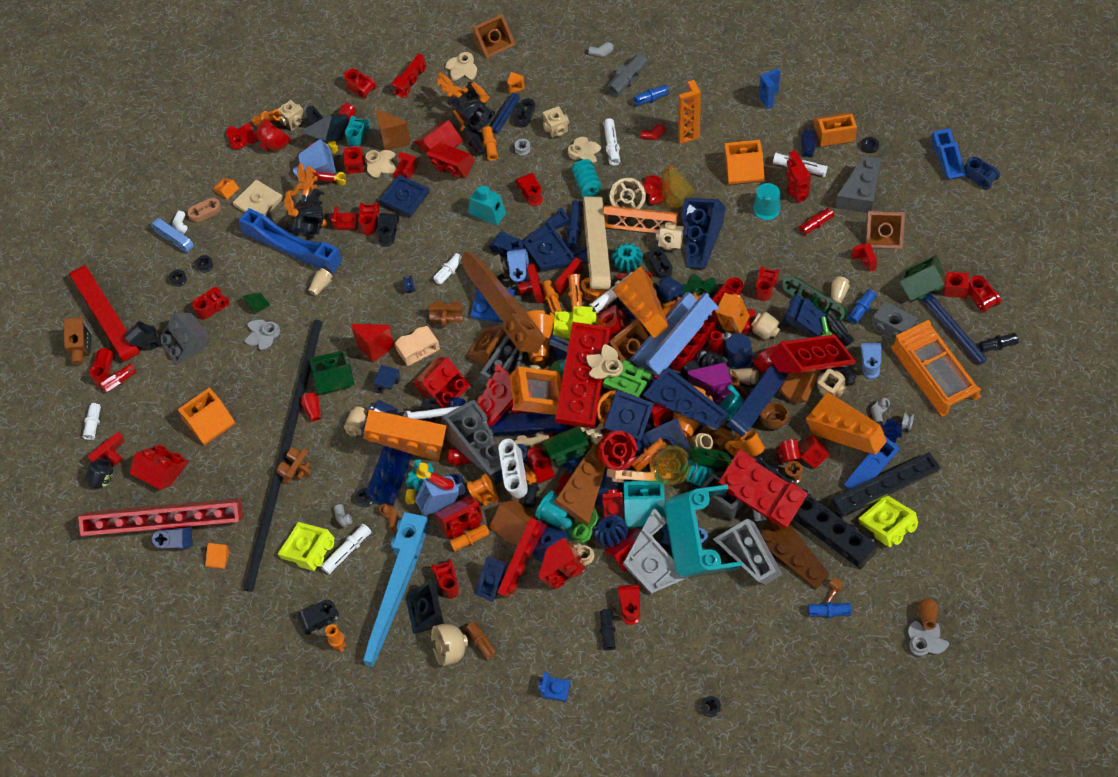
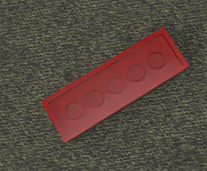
M579 322L572 323L555 423L594 429L602 379H595L589 375L592 368L588 365L586 357L587 355L594 354L601 355L603 345H608L611 327Z

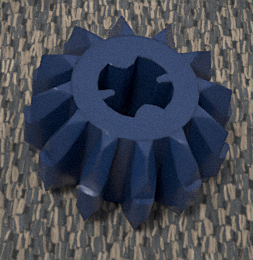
M608 514L606 518L601 517V521H598L593 528L596 541L605 548L609 545L612 548L615 544L620 545V541L626 540V535L628 534L625 520L622 517H618L617 514L613 516Z

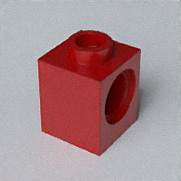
M361 146L344 148V165L347 174L364 173V156Z
M946 271L945 285L940 289L944 290V297L967 298L969 273Z

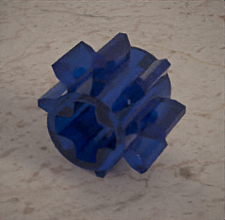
M886 419L885 424H880L885 437L893 443H896L897 438H902L901 423H897L895 419Z

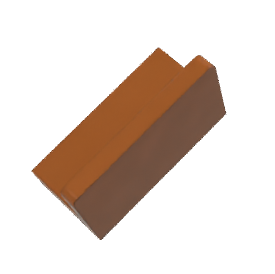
M820 371L787 372V378L780 386L779 391L793 404L807 402Z

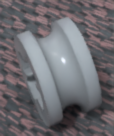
M519 139L515 142V151L518 155H526L530 152V142L527 139Z
M904 412L901 430L906 428L911 432L914 414L909 416Z

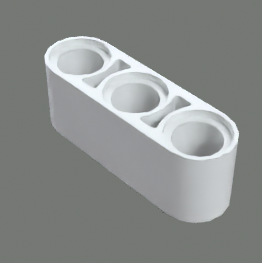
M512 439L502 440L499 444V455L504 486L513 497H524L528 487L522 451Z

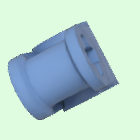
M527 250L507 251L511 279L517 285L529 281Z
M861 343L863 375L869 379H875L880 373L881 343Z

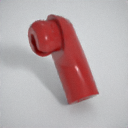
M658 124L651 131L642 130L641 139H659L665 133V126Z
M752 308L747 310L749 318L741 332L743 334L750 333L752 328L751 319L756 316V312Z

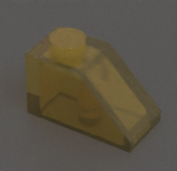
M672 165L662 171L663 197L671 207L677 209L684 204L685 198H690L696 190Z

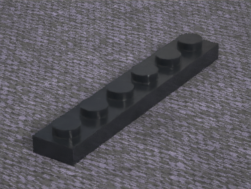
M928 452L834 497L831 502L841 518L938 472L941 467L932 454Z

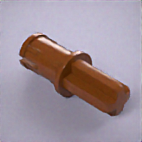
M476 622L468 624L465 631L473 639L474 646L481 650L486 659L495 657L496 650L489 642L488 635L482 632Z

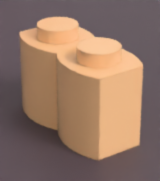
M428 326L417 328L412 334L401 336L395 342L396 351L407 366L440 349L439 341Z

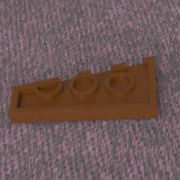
M769 521L760 531L772 556L812 588L817 590L829 577L828 571L790 524L787 528L783 529Z

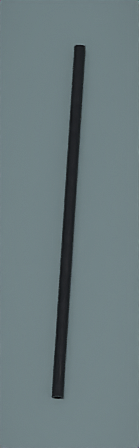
M314 320L246 576L244 591L253 592L283 478L276 471L282 461L287 462L286 455L290 450L301 408V397L305 393L311 370L309 358L314 357L322 327V321Z

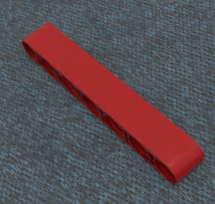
M83 265L69 272L71 279L74 281L95 318H97L123 363L139 355L140 352L137 346L130 344L126 340L125 333L127 330L87 266Z
M737 277L729 278L712 301L719 306L724 293L740 296L744 285L743 281ZM716 311L711 312L712 315L708 316L707 320H704L702 327L671 362L670 366L672 369L681 371L686 363L692 361L698 351L708 341L710 334L721 324L715 313Z

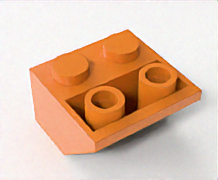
M844 112L813 117V124L821 147L856 140L857 125L852 113Z
M760 140L724 143V160L729 185L764 181L763 153Z
M210 388L178 409L183 422L203 445H206L236 424L221 400Z

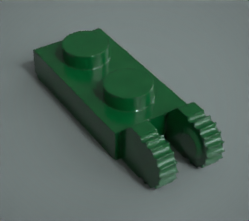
M690 446L688 450L689 455L693 458V462L700 466L709 465L713 468L721 467L726 470L733 460L730 453L696 446Z

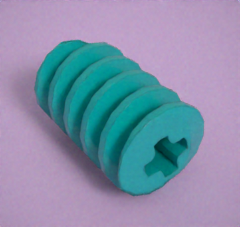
M583 159L574 163L571 170L583 197L597 196L602 184L599 181L593 162L590 159Z

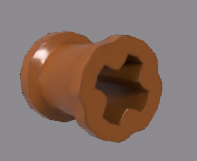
M797 461L788 462L785 465L784 477L792 480L795 478V485L798 484L802 478V465Z

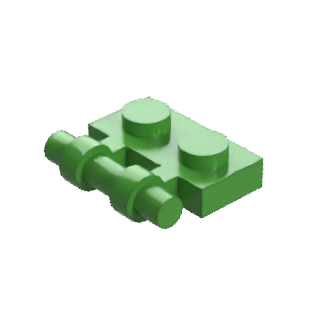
M621 361L623 365L622 373L617 377H606L603 387L613 391L619 390L640 398L647 386V381L642 379L650 380L653 373L646 371L644 367L631 365L629 361ZM627 371L635 374V376L627 374Z

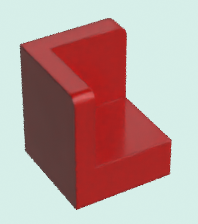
M399 152L397 155L399 166L393 173V177L397 178L401 175L410 179L417 168L416 157Z
M812 434L799 446L801 457L815 469L829 456L826 446Z

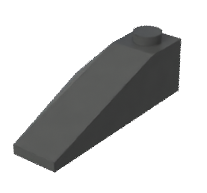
M475 400L442 417L441 424L447 425L445 437L453 446L488 476L502 470L499 448L494 442L493 432L489 429L486 414Z

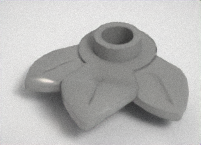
M251 321L247 325L252 333L244 342L250 346L258 345L260 350L267 349L280 334V328L271 321Z
M917 621L910 625L908 630L911 639L909 648L914 655L940 654L948 648L949 642L940 639V626L938 623H936V627L932 630L925 629ZM922 644L924 648L919 649L916 645Z

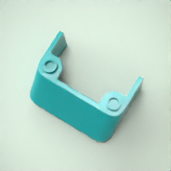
M728 485L695 489L672 496L666 501L664 510L675 571L680 577L687 578L735 571L742 566V561L721 564L720 556L715 550H702L695 510L707 507L710 496L723 495L728 490Z

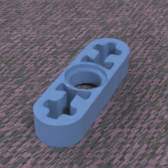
M160 218L151 223V227L155 232L168 241H173V244L184 252L188 253L194 247L188 237Z

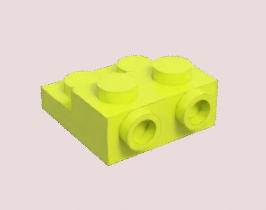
M574 306L573 312H555L553 334L570 340L572 323L579 322L593 325V323H596V312H593V307Z
M890 496L882 498L858 518L860 525L873 532L875 539L888 547L900 544L903 536L908 532H914L918 525L916 512Z
M298 522L278 555L281 559L297 563L301 568L315 571L317 566L323 564L324 555L327 550L333 548L335 538L328 529Z

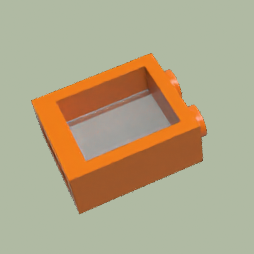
M518 366L509 376L514 410L556 415L562 384L560 373Z

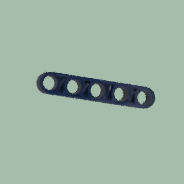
M771 365L732 416L727 426L743 437L787 376L783 372H779L774 365Z

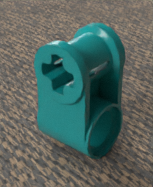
M351 116L345 130L346 141L349 147L361 146L370 128V119L366 118L364 120Z

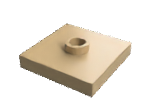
M255 180L233 202V205L243 212L250 208L266 216L283 200V196L260 181Z

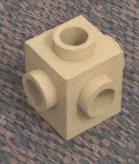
M292 100L277 109L281 113L279 115L281 116L280 123L291 131L303 123L301 119L304 111L299 104H295Z
M559 106L543 112L544 129L550 133L552 138L568 132V124H570L568 116L563 114Z
M671 222L662 224L660 230L657 229L656 240H659L658 246L663 247L665 250L680 249L684 227L676 226L675 223Z
M828 368L817 379L818 390H820L819 393L823 397L827 392L835 397H840L846 389L844 376L836 370L833 371Z

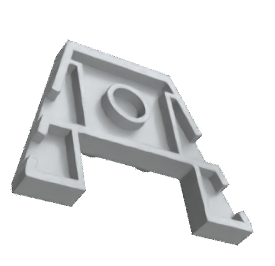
M656 509L650 513L623 562L627 570L649 594L687 579L680 577L676 573L672 557L652 537L667 523Z

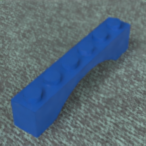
M248 208L239 220L243 234L319 269L323 268L331 274L342 262L339 248L326 242H311L298 238L278 227L264 214Z

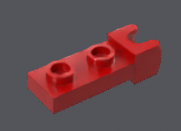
M418 53L401 77L397 76L392 82V86L396 87L393 92L394 95L406 98L411 91L410 86L416 83L419 74L423 73L426 69L424 55Z

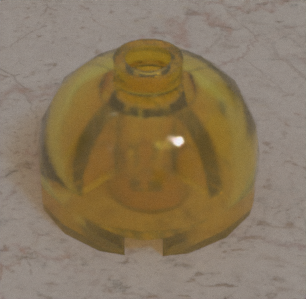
M666 445L658 448L650 459L652 476L658 482L665 485L682 483L690 471L688 453L676 445Z

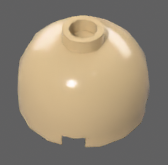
M625 177L619 179L613 184L610 191V201L613 206L640 209L646 200L645 188L635 178Z
M452 624L433 626L431 641L435 640L437 651L435 649L433 651L440 666H447L457 663L462 659L465 647L468 646L466 635H463L461 630Z

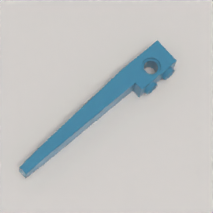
M404 512L402 519L398 520V532L391 541V548H393L397 559L363 660L366 666L373 667L379 656L417 563L429 527L428 518L425 516ZM409 534L413 535L410 538H406V536Z

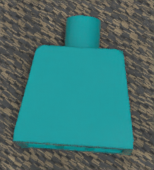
M488 186L477 187L469 199L468 214L498 226L506 214L501 196L490 191Z

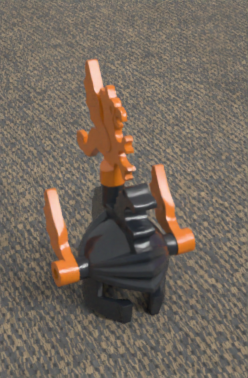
M439 72L440 79H436L438 81L437 85H441L443 92H448L447 96H450L448 104L456 106L453 112L462 124L460 130L463 132L465 127L471 126L479 132L487 126L496 112L486 106L489 96L485 90L475 82H472L471 85L476 93L479 94L480 99L465 97L463 94L468 92L466 87L453 86L451 80Z
M299 163L297 177L301 183H298L294 191L289 190L286 192L284 207L288 210V214L293 216L291 223L285 230L296 235H319L321 227L328 225V221L323 219L322 206H320L323 202L319 201L320 195H324V192L316 189V184L313 185L318 178L313 175V173H316V170L312 169L311 166L304 170L303 164ZM300 190H303L302 199L294 207L291 197L296 196Z

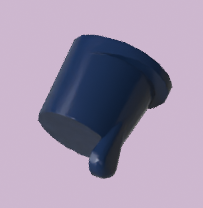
M734 334L726 342L724 357L728 360L727 365L730 368L736 370L752 368L754 365L752 359L755 358V355L752 351L751 341L744 334Z

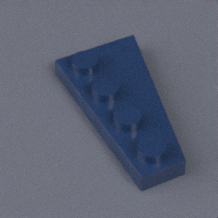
M669 367L643 394V398L715 431L724 424L730 415Z

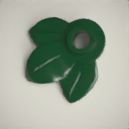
M693 274L688 284H682L683 295L686 292L691 294L696 292L697 296L707 293L710 297V294L716 290V280L714 277L703 281L699 276Z

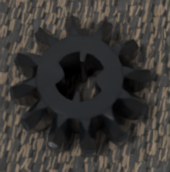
M705 349L699 350L694 359L700 368L721 363L727 364L728 361L724 356Z

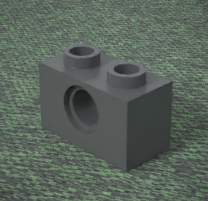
M884 301L873 316L872 327L877 332H884L895 340L896 335L916 326L918 318Z

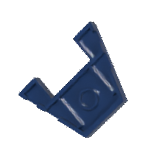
M562 208L557 210L556 215L547 219L546 224L541 228H537L523 241V247L527 250V253L540 272L568 267L575 258L582 260V264L588 263L587 246L571 253L556 229L570 223V218Z

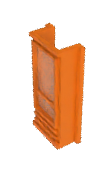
M929 320L896 335L894 345L890 347L941 417L949 413L952 405L970 396L974 401L981 398L980 387H977L931 326Z

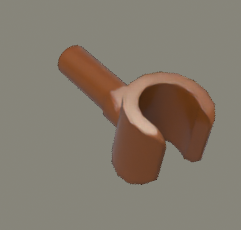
M732 370L731 372L734 375L731 378L732 386L734 385L743 396L746 395V391L739 383L736 372Z
M837 577L833 578L829 583L833 590L830 592L825 603L831 602L834 596L843 588L842 582Z

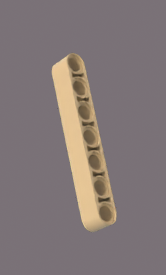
M583 197L591 290H609L611 282L602 197Z

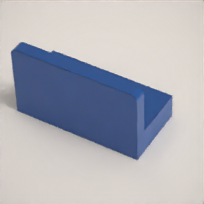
M778 68L760 75L759 99L767 109L773 107L774 94L779 92L780 70Z

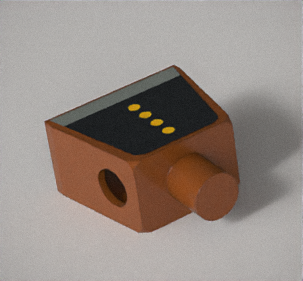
M83 317L64 319V346L71 356V363L81 365L83 364V357L90 356L92 330Z

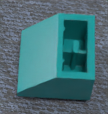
M664 480L624 481L625 523L627 528H643L654 509L665 519Z

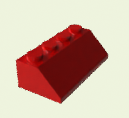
M835 334L780 342L770 356V360L779 372L803 373L856 363L855 359Z

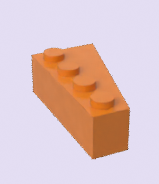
M642 266L612 289L622 304L639 320L641 325L654 339L669 328L656 290L653 287V282Z
M829 392L825 394L806 418L812 434L874 455L887 442L880 424Z
M369 409L363 439L439 462L447 425Z

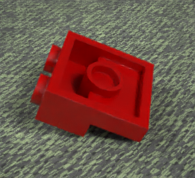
M793 150L789 152L787 160L786 178L789 182L787 193L789 197L794 198L795 202H803L809 197L811 175L797 151Z

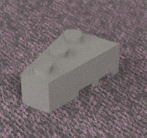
M746 519L713 539L737 562L742 561V567L758 582L766 585L783 575L753 521Z

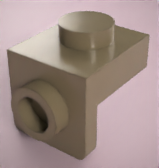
M499 254L484 261L485 265L495 276L503 274L507 278L510 277L508 260Z

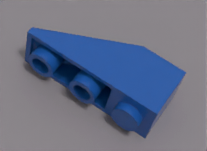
M885 437L887 442L876 455L869 453L843 486L851 490L878 477L900 448Z

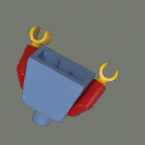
M319 139L315 143H310L299 154V161L303 164L304 170L308 166L316 170V173H313V175L318 177L317 181H336L339 186L346 184L343 172L334 175L336 170L331 153L338 151L335 141H328V144H326L322 139ZM298 166L295 167V168H293V172H294V174H295L296 177H297V174H298V173H297Z
M420 463L416 469V475L420 479L426 477L428 479L424 480L417 497L415 490L407 489L405 501L408 504L417 503L422 516L454 504L457 496L465 494V487L463 483L455 484L451 476L441 477L434 472H428V465Z

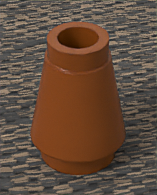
M932 599L922 600L917 608L923 626L927 630L934 629L937 623L939 607Z

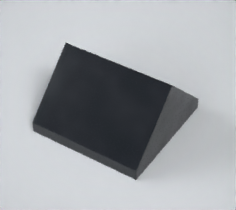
M330 114L303 129V132L323 141H341L348 116L347 114Z
M431 578L406 597L413 634L432 630L433 626L444 624L435 581Z

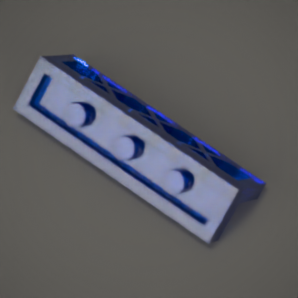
M543 413L503 414L495 425L489 426L494 435L565 432L569 429L567 424L555 423L556 415Z
M383 446L365 493L376 505L384 503L391 506L394 505L413 454ZM377 486V493L375 494V493H374V490H375V487Z

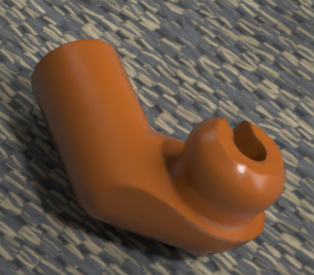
M381 504L379 512L389 520V530H397L399 512L389 504Z

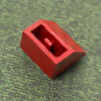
M440 142L426 154L430 159V163L435 166L437 171L442 173L448 171L455 178H460V176L466 178L475 161L470 153Z
M437 357L412 382L427 399L436 398L437 402L435 405H439L440 408H449L471 386L448 357Z
M156 445L135 453L129 474L161 490L173 484L189 461L182 458L181 454L167 450L165 446Z
M471 495L435 513L436 520L448 540L461 536L468 529L479 527L481 522H483L480 503Z
M562 538L546 549L539 578L550 588L557 589L562 587L570 578L580 576L587 567L577 549L568 540Z

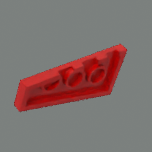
M499 364L494 369L496 371L492 379L489 378L483 395L479 396L477 400L479 407L486 414L489 429L495 425L513 404L510 374Z
M530 517L497 593L506 597L515 593L518 585L517 582L524 573L526 565L547 525Z

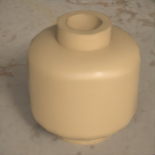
M767 312L759 313L751 324L753 326V333L764 340H768L770 337L775 338L780 330L777 327L779 320Z

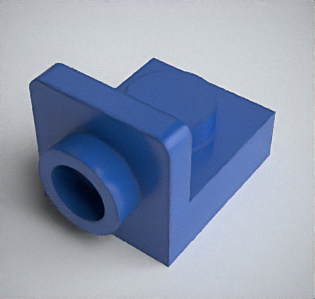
M545 672L544 677L540 678L538 683V691H541V697L567 702L570 680L553 678L549 676L548 672Z

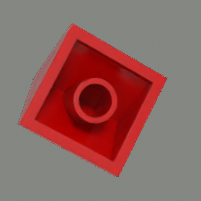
M450 120L437 123L414 141L426 153L439 142L454 148L463 142Z
M352 324L357 347L372 362H375L394 348L390 325Z

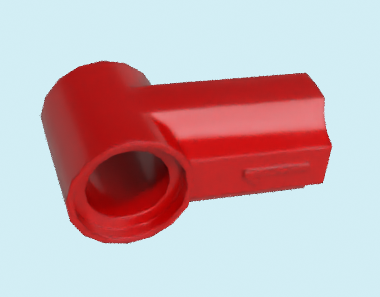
M100 348L96 352L94 365L89 370L97 387H101L100 384L110 377L114 353L107 348Z

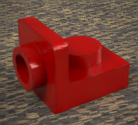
M334 207V212L330 214V223L334 225V229L356 230L358 214L340 213L339 208Z
M870 243L859 244L852 248V260L861 258L863 266H867L869 272L876 270L877 259Z
M616 489L607 490L606 494H602L604 518L608 514L610 516L617 514L618 517L625 518L622 492H618Z

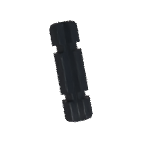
M829 313L826 316L827 323L832 325L831 328L839 339L842 338V343L845 346L852 344L854 338L851 334L848 335V330L840 320H837L838 317L835 313Z

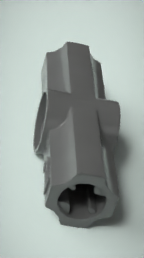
M641 53L635 54L626 65L622 64L618 68L616 76L606 86L607 91L614 97L619 96L628 85H633L631 83L637 80L638 74L648 64L645 56Z

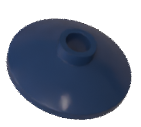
M547 526L532 553L534 558L543 562L548 547L562 538L569 541L567 533L562 528Z

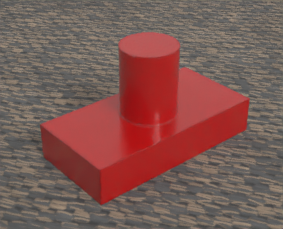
M575 258L556 280V293L562 295L569 287V275L582 272V260ZM580 277V287H581L582 281L584 280V279L581 278V277Z
M534 263L527 265L530 280L518 284L520 294L533 291L537 303H545L538 271Z
M119 432L115 433L88 455L89 461L107 458L113 466H117L123 460L116 451L117 448L125 443L123 436Z

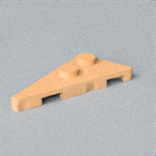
M607 469V477H611L613 482H624V479L632 481L664 480V482H675V474Z

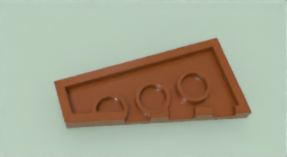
M592 444L554 501V504L586 526L590 522L606 468L598 459L597 445Z

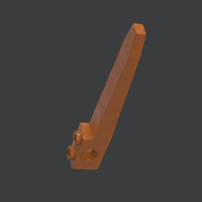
M465 251L461 258L462 265L467 275L504 322L503 330L519 351L538 353L546 337L485 263L473 253Z

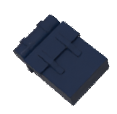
M797 294L793 295L781 326L783 327L790 323L789 325L794 326L810 338L820 336L823 328L821 317H826L827 315L814 307V303L808 299H802Z

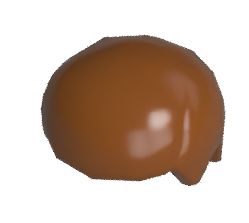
M768 403L759 415V419L764 427L777 430L788 422L789 411L783 404Z

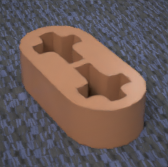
M210 198L190 207L188 210L189 219L192 222H200L216 215L221 210L220 202L216 198Z

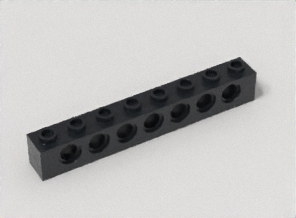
M759 455L753 457L758 464L784 481L795 484L792 479L780 474L777 468L765 463ZM802 489L808 494L793 520L861 570L876 553L877 544L871 537L859 532L856 526L844 521L838 513H833L822 501L814 499L807 490ZM807 507L810 510H803L802 508ZM818 519H824L825 522H820ZM833 531H840L842 534H836ZM850 543H856L858 546H852Z

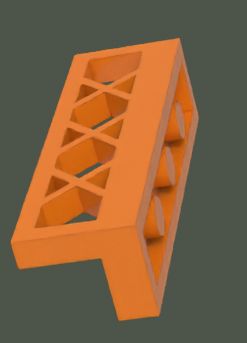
M695 80L688 81L687 92L679 95L678 141L680 144L700 138L701 92Z
M609 205L604 206L603 214H605V228L656 233L657 229L654 228L657 226L661 227L660 223L663 221H673L677 226L678 213ZM609 215H617L620 221L617 224H608ZM627 217H635L638 223L634 226H629L625 219ZM653 219L656 225L652 228H647L642 221Z

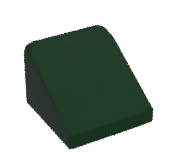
M261 292L243 296L245 303L254 315L270 306Z

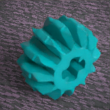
M626 242L624 245L619 244L618 248H614L611 257L615 269L619 268L620 272L626 269L627 273H629L630 269L636 271L637 267H641L643 254L640 247H635L634 243L628 245Z
M688 457L681 464L679 474L686 481L702 486L714 473V469L709 465H697L693 462V458Z

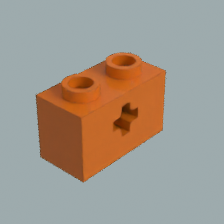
M724 293L718 306L719 308L715 313L723 330L741 334L749 318V313L741 296Z

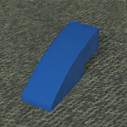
M951 128L934 131L930 138L947 179L965 177V169L957 142H954Z

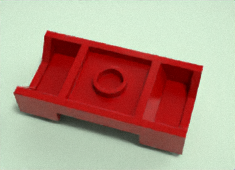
M741 449L736 452L733 460L716 484L717 486L728 485L727 493L783 529L788 527L808 494L795 484L784 481L758 464L755 458Z

